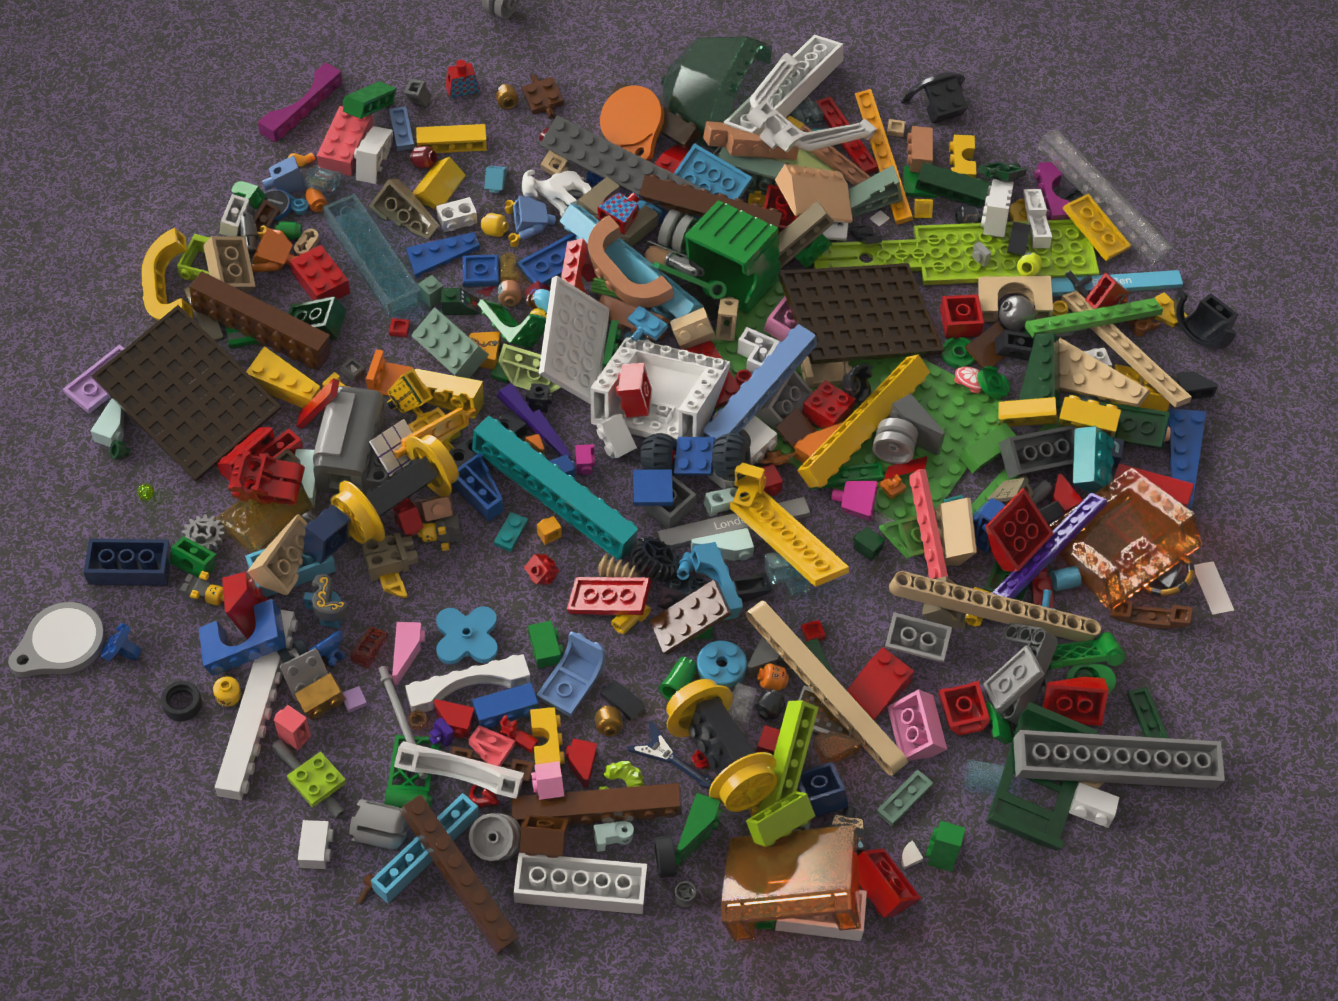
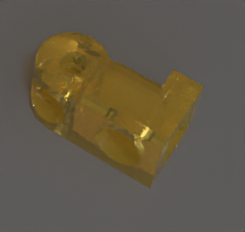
M508 252L501 256V283L506 280H513L519 283V271H516L517 260L513 253Z

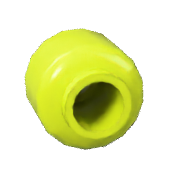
M1033 252L1024 254L1017 263V270L1022 276H1035L1042 268L1040 256Z

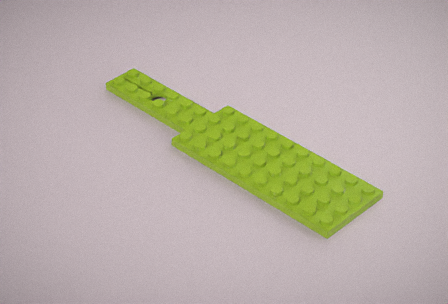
M1071 219L1047 220L1052 235L1050 248H1032L1029 233L1025 254L1033 252L1039 255L1042 260V268L1035 276L1065 278L1067 277L1065 274L1069 270L1076 277L1087 275L1099 276L1093 245ZM1018 221L1019 223L1028 224V221ZM1007 222L1004 237L983 234L984 227H981V223L914 226L915 239L887 240L873 244H863L861 242L832 243L813 264L814 269L909 263L912 272L921 271L923 285L978 283L979 277L1022 276L1017 270L1018 260L1022 256L1007 253L1013 222ZM979 241L992 252L989 264L984 267L972 257L974 244ZM863 254H868L873 260L869 263H864L859 258Z

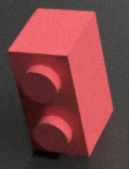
M289 705L277 712L274 722L279 739L298 751L311 737L307 718Z

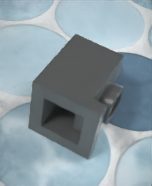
M410 79L404 94L412 104L427 107L432 95L427 90L425 81Z

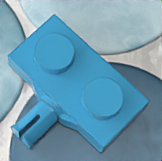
M638 306L627 318L628 322L637 328V331L631 336V339L635 342L642 335H647L657 340L668 328L665 322L641 306Z

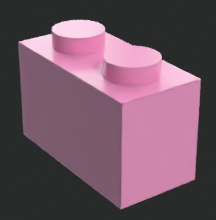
M559 761L534 765L535 772L531 773L534 793H538L539 800L564 796Z

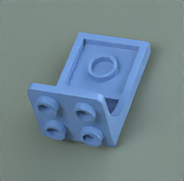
M571 631L568 635V645L562 659L539 690L536 698L572 717L605 669V649L597 642L589 641L580 633Z

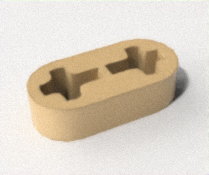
M307 229L302 233L294 246L296 257L316 247L319 242V235L315 229Z

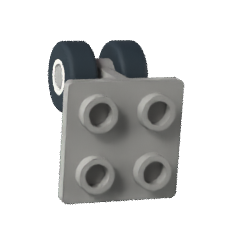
M301 638L293 641V649L288 651L285 647L277 651L283 663L280 665V669L295 701H298L295 693L328 674L318 650L314 648L309 651Z

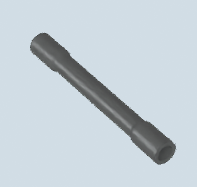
M277 740L272 745L275 753L293 771L302 765L282 740ZM331 795L322 801L327 810L336 819H340L346 813V810Z

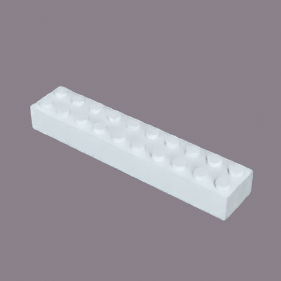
M814 35L792 56L799 62V68L794 74L787 76L771 97L769 103L786 118L843 61V43ZM750 96L723 124L761 135L765 127L759 130L746 118L753 109L750 105Z

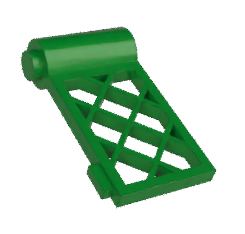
M654 262L653 264L655 268L701 286L704 294L709 297L721 299L726 294V286L721 281L707 279L704 282L661 263Z
M1104 632L1098 635L1096 640L1057 644L1052 657L1054 661L1050 662L1048 669L1107 661L1111 666H1119L1125 661L1126 655L1115 636L1110 632Z
M395 735L384 804L402 808L406 803L422 795L429 807L432 808L433 795H429L432 774L428 773V777L424 779L426 785L421 787L413 783L420 778L418 772L409 779L404 773L407 770L394 767L399 742H406L404 735ZM413 736L416 745L430 743L431 749L440 750V742L433 745L429 741L430 737ZM400 775L406 781L402 785H393V780Z

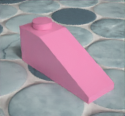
M397 622L392 674L394 685L399 684L420 652L421 642H425V630H422L421 623Z

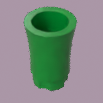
M681 657L675 663L666 679L659 685L658 690L660 694L670 700L676 692L691 682L695 675L697 664L687 657Z

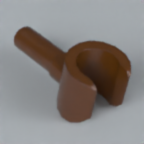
M370 873L363 879L366 887L357 901L361 905L368 893L373 890L371 879L374 876Z

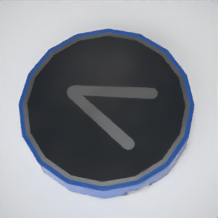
M281 189L266 191L265 200L280 208L274 220L278 221L286 217L291 210L289 195Z

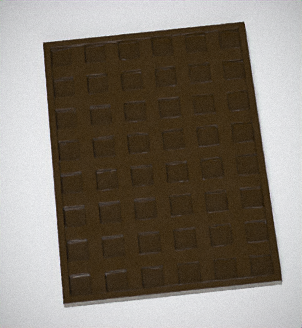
M909 263L784 270L778 273V278L796 326L799 324L816 335L818 345L808 355L811 364L910 357L914 355L942 354L944 351Z
M179 305L175 306L91 375L92 379L195 482L219 463L222 457L227 456L236 445L242 443L250 433L261 427L281 409V406Z

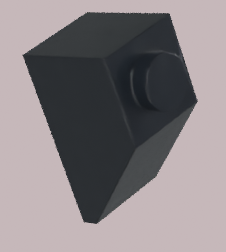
M1194 371L1180 372L1175 375V377H1178L1177 384L1192 396L1191 400L1214 397L1218 387L1217 383Z

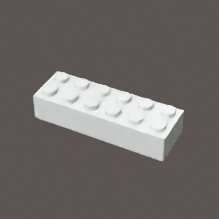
M519 853L514 886V903L643 914L647 864L562 856L549 858L546 855L528 856L525 853Z

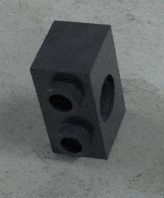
M1004 330L995 338V355L1029 361L1035 338H1032L1030 334Z

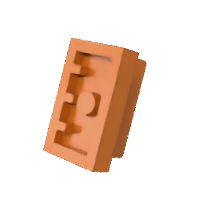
M376 350L366 377L367 389L376 390L382 395L389 396L388 390L401 375L413 367L388 363L387 359H384L383 351Z

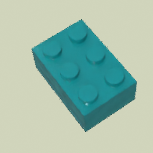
M1096 426L1075 429L1073 484L1088 493L1110 492L1111 485L1113 484L1111 473L1114 464L1112 457L1114 440L1113 437Z

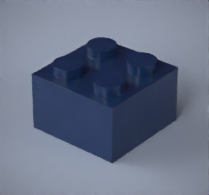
M334 505L324 509L318 518L314 521L311 520L306 525L303 551L322 564L348 541L351 518Z
M833 762L801 772L797 791L808 795L815 817L848 807L846 789Z

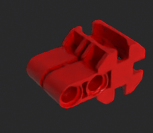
M249 451L237 453L228 487L229 491H232L231 495L233 498L244 502L252 499L256 500L258 504L263 505L271 502L296 505L300 491L299 485L302 483L305 467L302 464L276 460V458L260 453V457L252 456Z

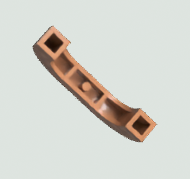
M610 215L599 221L589 235L588 250L595 274L599 279L605 281L608 290L613 291L625 303L635 307L641 306L642 308L655 307L674 297L673 287L662 275L650 283L636 284L631 282L605 253L607 247L621 237L620 227Z

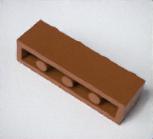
M602 294L599 302L610 308L608 324L611 320L619 321L620 329L624 330L627 327L630 329L629 332L634 334L637 328L629 323L627 318L637 307ZM650 312L651 314L665 322L667 326L669 325V319L656 313ZM665 330L664 333L658 338L659 340H662V341H663V338H664V335H665V333H666V330ZM645 335V338L655 341L650 336Z

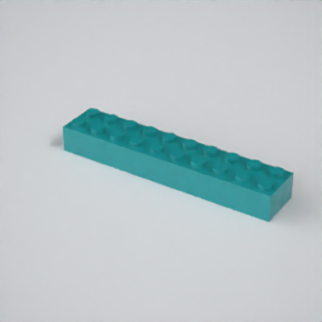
M488 416L474 429L473 451L477 454L481 452L485 460L612 557L615 556L616 560L623 559L631 551L638 533V528L632 521L626 520L619 511L610 508L603 499L597 498L587 487L577 483L573 476L564 473L557 464H552L542 453L535 451L528 442H523L513 431L507 430L499 420Z

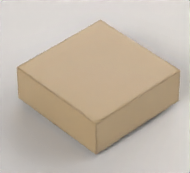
M889 119L886 135L903 137L906 121Z

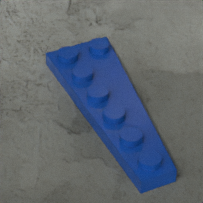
M1169 409L1168 412L1171 414L1168 427H1170V477L1194 484L1188 509L1185 510L1191 511L1206 411Z

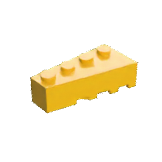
M265 346L246 371L269 395L304 408L321 391L318 384Z
M415 369V372L433 396L426 403L449 411H454L457 408H463L465 411H468L471 408H475L477 414L471 418L476 419L484 404L483 381Z

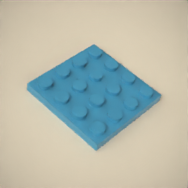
M695 143L674 172L675 175L703 189L709 190L711 194H724L733 200L735 198L740 199L753 180L748 174ZM692 215L697 219V222L702 218L699 216Z

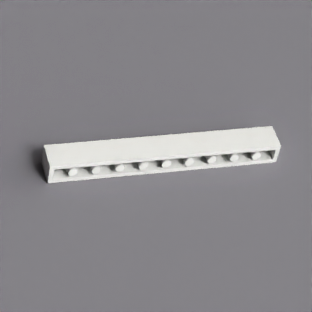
M281 610L286 648L288 650L292 647V633L297 631L298 620L295 619L294 612ZM277 651L254 660L216 781L215 790L219 797L242 800L243 795L248 793L249 775L254 773L255 763L253 762L255 756H259L261 749L259 742L261 738L265 737L266 733L265 722L271 717L272 709L270 706L277 697V690L275 689L277 684H280L282 681L280 665L283 663Z

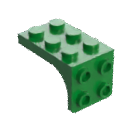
M481 299L478 303V306L482 309V314L492 321V326L502 333V338L509 343L531 348L545 332V317L529 314L519 325L503 305Z

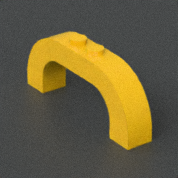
M176 228L165 232L151 245L142 264L144 305L147 312L156 320H160L177 305L194 320L193 307L182 298L167 304L165 270L174 257L187 251L186 236Z

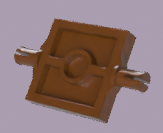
M532 74L530 78L533 83L521 87L532 114L547 112L549 119L555 118L553 109L564 105V100L554 78L550 77L539 81L537 74H534V76Z

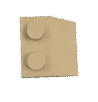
M704 307L670 321L681 350L717 339Z

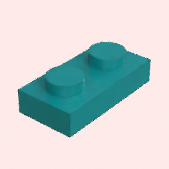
M510 512L494 540V546L512 552L528 524V519Z

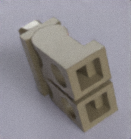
M394 533V536H385L381 542L370 539L366 543L361 544L362 554L371 581L379 580L378 576L388 573H399L402 570L403 572L409 571V565L418 563L416 550L405 551L414 548L411 536L401 538L400 533Z

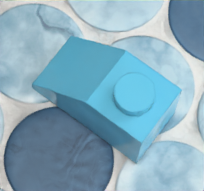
M486 167L484 189H489V192L499 193V190H503L508 167Z

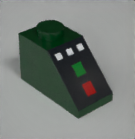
M442 288L441 304L444 315H479V299L461 288Z

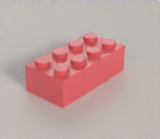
M339 106L317 154L318 168L324 171L352 176L356 168L355 149L360 146L361 140H364L366 133L374 126L373 115L371 114L359 119L343 112V107Z

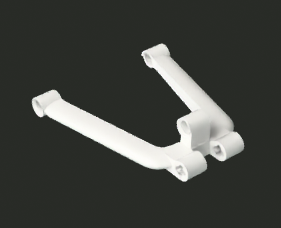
M788 53L781 57L750 98V105L753 109L746 118L759 130L765 127L759 138L772 149L779 146L786 153L795 146L805 151H812L861 138L869 140L877 130L870 122L864 119L860 124L803 132L783 117L769 103V100L787 76H791L799 68V62Z

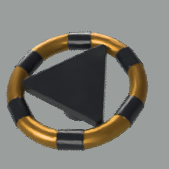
M1165 552L1147 559L1141 565L1137 578L1139 585L1147 593L1161 597L1171 596L1188 588L1194 579L1195 568L1188 557L1180 553ZM1161 560H1175L1167 563L1154 565L1155 563ZM1185 564L1188 573L1187 577L1175 586L1176 579ZM1145 573H1148L1165 589L1151 587L1147 584Z

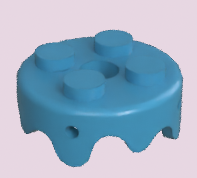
M714 641L702 648L698 655L696 666L700 679H711L717 685L726 686L729 689L733 686L739 687L742 684L747 670V659L741 648L728 641ZM724 660L727 662V665L720 667L717 665V662Z

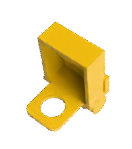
M743 462L736 467L734 485L738 489L733 500L735 504L751 507L756 494L763 493L766 484L764 469ZM738 473L746 475L739 480L737 478ZM741 493H748L750 499L746 502L739 499Z

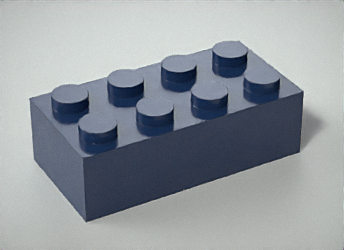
M89 539L84 566V575L88 585L168 586L171 566V545L169 539Z

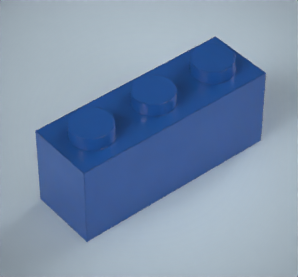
M531 683L472 699L478 725L487 729L500 724L504 715H507L508 720L513 722L517 718L531 717L530 710L539 709Z

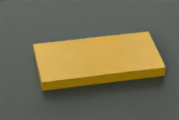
M1089 194L1066 204L1062 208L1105 261L1131 248V244Z

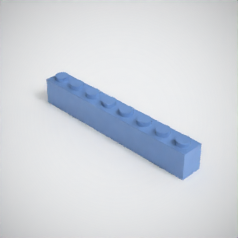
M799 324L794 329H791L784 341L779 342L775 351L765 358L760 368L754 370L752 377L741 385L736 395L730 397L728 404L717 412L712 422L706 424L703 431L704 437H715L717 439L728 433L739 434L818 345L816 335Z

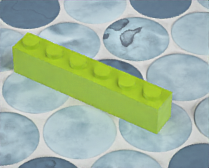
M803 700L788 701L774 752V758L777 763L774 772L777 776V785L772 793L761 802L759 812L797 791L819 707Z

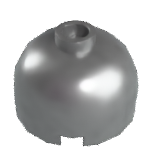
M1011 296L1006 299L999 310V318L1002 325L1010 331L1021 332L1019 329L1025 328L1026 321H1031L1035 317L1034 303L1023 296Z

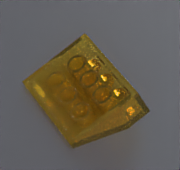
M300 487L296 505L273 502L263 505L258 504L256 500L249 499L248 502L239 500L217 516L215 521L220 520L227 533L242 547L254 553L260 550L268 541L276 538L296 515L302 516L311 510L313 505L305 490Z

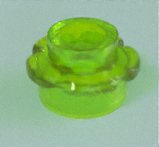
M147 482L140 485L137 489V495L141 501H149L154 494V487Z

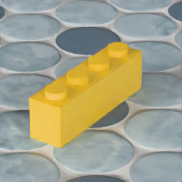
M485 124L416 127L417 146H430L436 153L487 151Z

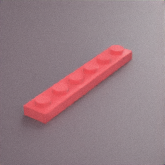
M919 469L909 477L921 540L923 541L925 551L924 555L928 566V575L932 579L948 577L926 469Z

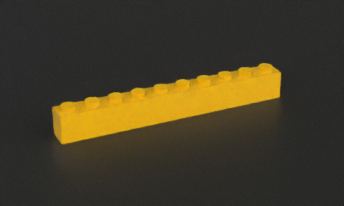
M919 355L906 357L797 470L809 488H821L826 485L830 476L835 475L839 471L838 468L848 462L850 456L861 448V444L872 437V433L878 429L879 423L890 417L892 403L910 393L913 394L915 388L926 380L925 377L930 371Z

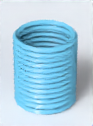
M1076 566L1054 570L1050 573L1052 587L1055 591L1075 588L1081 585V574Z

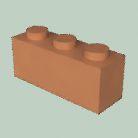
M912 126L911 133H908L907 165H910V172L920 173L923 162L927 164H932L933 128Z

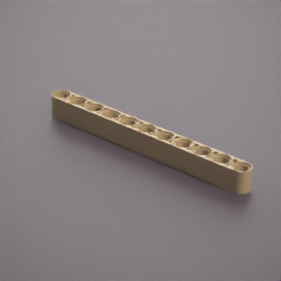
M905 571L897 572L889 584L890 592L898 597L1005 624L1016 623L1043 628L1054 636L1077 642L1094 640L1101 631L1100 624L1094 619Z
M760 601L746 612L749 622L888 775H894L908 763L904 753L766 602Z

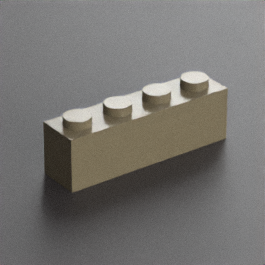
M818 201L777 235L779 236L778 248L780 258L778 261H780V269L835 223Z

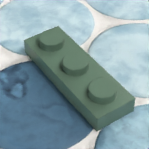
M917 770L877 809L876 814L892 827L932 787L933 782Z

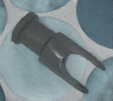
M243 211L241 213V237L246 238L248 253H256L258 248L256 237L258 236L257 227L253 216L249 212Z
M673 251L669 252L665 257L664 263L668 267H673L692 277L697 275L702 277L705 274V270L688 258L677 256Z

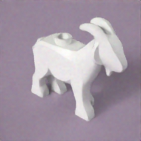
M529 170L523 175L522 191L525 197H537V193L541 194L560 211L561 217L568 208L566 204L577 205L578 200L573 196L582 197L592 189L588 183L584 182V177H580L574 171L555 173L548 180L539 181L531 176L535 174V171Z

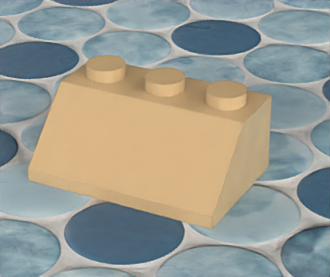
M971 498L941 503L934 509L945 565L960 566L977 553Z

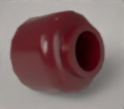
M417 146L413 149L410 160L418 169H430L437 162V153L430 146Z

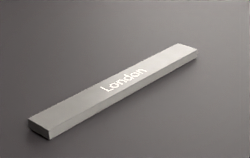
M805 497L778 503L795 519L810 516V510ZM733 513L660 530L657 535L660 541H664L671 548L691 544V539L744 528L752 530V528L738 515Z

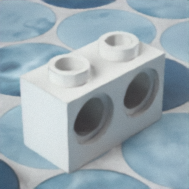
M470 197L436 206L437 218L443 232L454 231L458 228L477 224V212Z

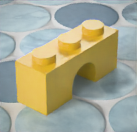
M954 135L953 142L949 143V152H952L950 154V165H953L950 169L951 171L976 178V161L965 160L973 159L975 136Z
M555 707L530 710L532 736H542L548 740L545 745L534 746L535 765L559 761L561 769V764H565L564 752L559 751V746L563 745L562 733H557V727H561L560 715L555 714Z

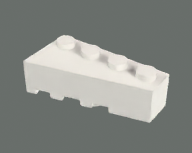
M993 179L992 186L988 187L981 227H984L983 234L1004 237L1014 182H1003Z

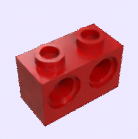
M409 498L392 509L397 525L405 535H415L419 533L420 529L424 528L417 507Z

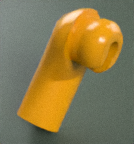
M292 153L288 156V158L294 156L299 167L315 161L312 153L305 156Z

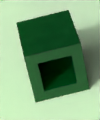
M866 526L862 532L858 531L854 536L853 549L872 561L883 550L885 539Z

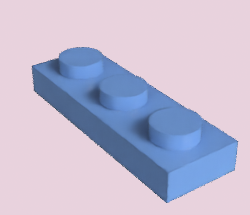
M406 107L389 109L397 151L414 149Z

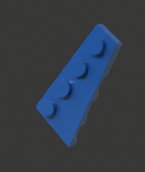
M475 232L406 247V252L414 276L417 278L426 271L435 270V267L439 265H446L457 257L461 258L480 249Z

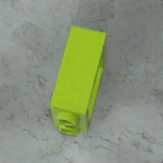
M194 234L187 246V251L184 252L177 264L180 277L186 280H195L201 271L209 274L208 271L190 267L198 251L205 253L203 245L208 241L209 237Z

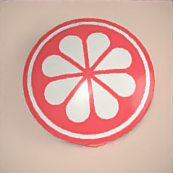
M960 367L956 370L954 381L957 384L970 388V391L973 393H980L982 390L977 380V374L980 370L972 367Z

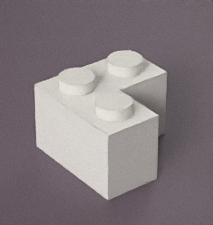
M746 327L739 338L737 351L738 354L748 358L746 370L752 375L754 370L760 368L764 363L765 358L775 351L780 341Z

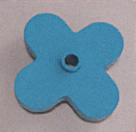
M485 606L478 607L467 616L455 608H446L438 613L436 617L437 628L445 635L439 641L436 648L438 659L441 662L455 664L465 656H470L477 662L488 663L496 657L498 652L497 643L488 635L497 624L496 613L491 608Z

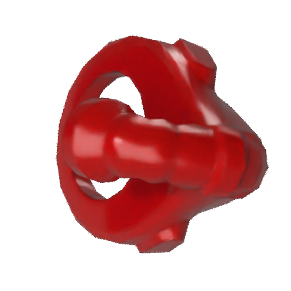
M474 784L469 792L470 800L479 808L497 806L499 804L496 793L485 788L482 792L484 797L476 798L474 791L479 786Z

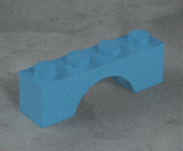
M716 542L694 545L690 559L696 573L707 575L712 580L718 581L732 615L724 620L738 618L743 608V603L737 595L735 583L729 576V568L722 559V551L718 549Z

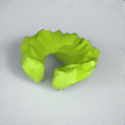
M621 761L606 766L604 776L609 780L623 779L627 787L644 786L645 784L641 771L632 766L629 761ZM608 786L599 787V789H610Z

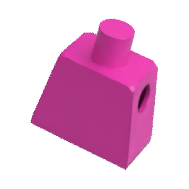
M847 481L844 491L833 489L832 501L842 502V512L872 521L878 491L877 481Z

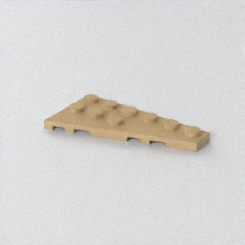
M1059 338L1060 389L1062 391L1085 396L1092 395L1099 399H1110L1117 401V403L1139 407L1150 394L1149 389Z

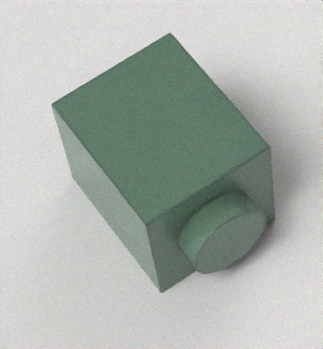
M431 275L418 284L419 298L431 308L441 301V291L444 287Z

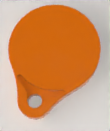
M634 85L621 88L607 99L600 115L602 133L609 142L637 156L641 150H644V153L639 157L651 162L654 156L656 141L664 123L663 105L658 97L645 87Z

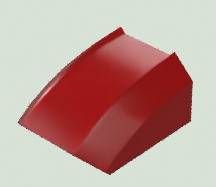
M979 681L953 688L939 689V700L951 731L960 736L985 729L990 722Z

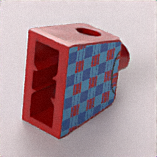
M458 60L455 66L448 68L445 87L449 98L480 92L471 63H466L465 60Z
M616 193L598 206V219L602 220L610 215L620 227V233L625 234L638 216L637 203L639 202V197L634 193H631L628 197L621 193Z

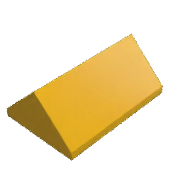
M450 157L442 159L433 165L412 193L421 204L437 210L436 206L446 204L464 180L466 174Z
M1056 398L999 402L1000 425L1004 422L1009 427L1057 424Z

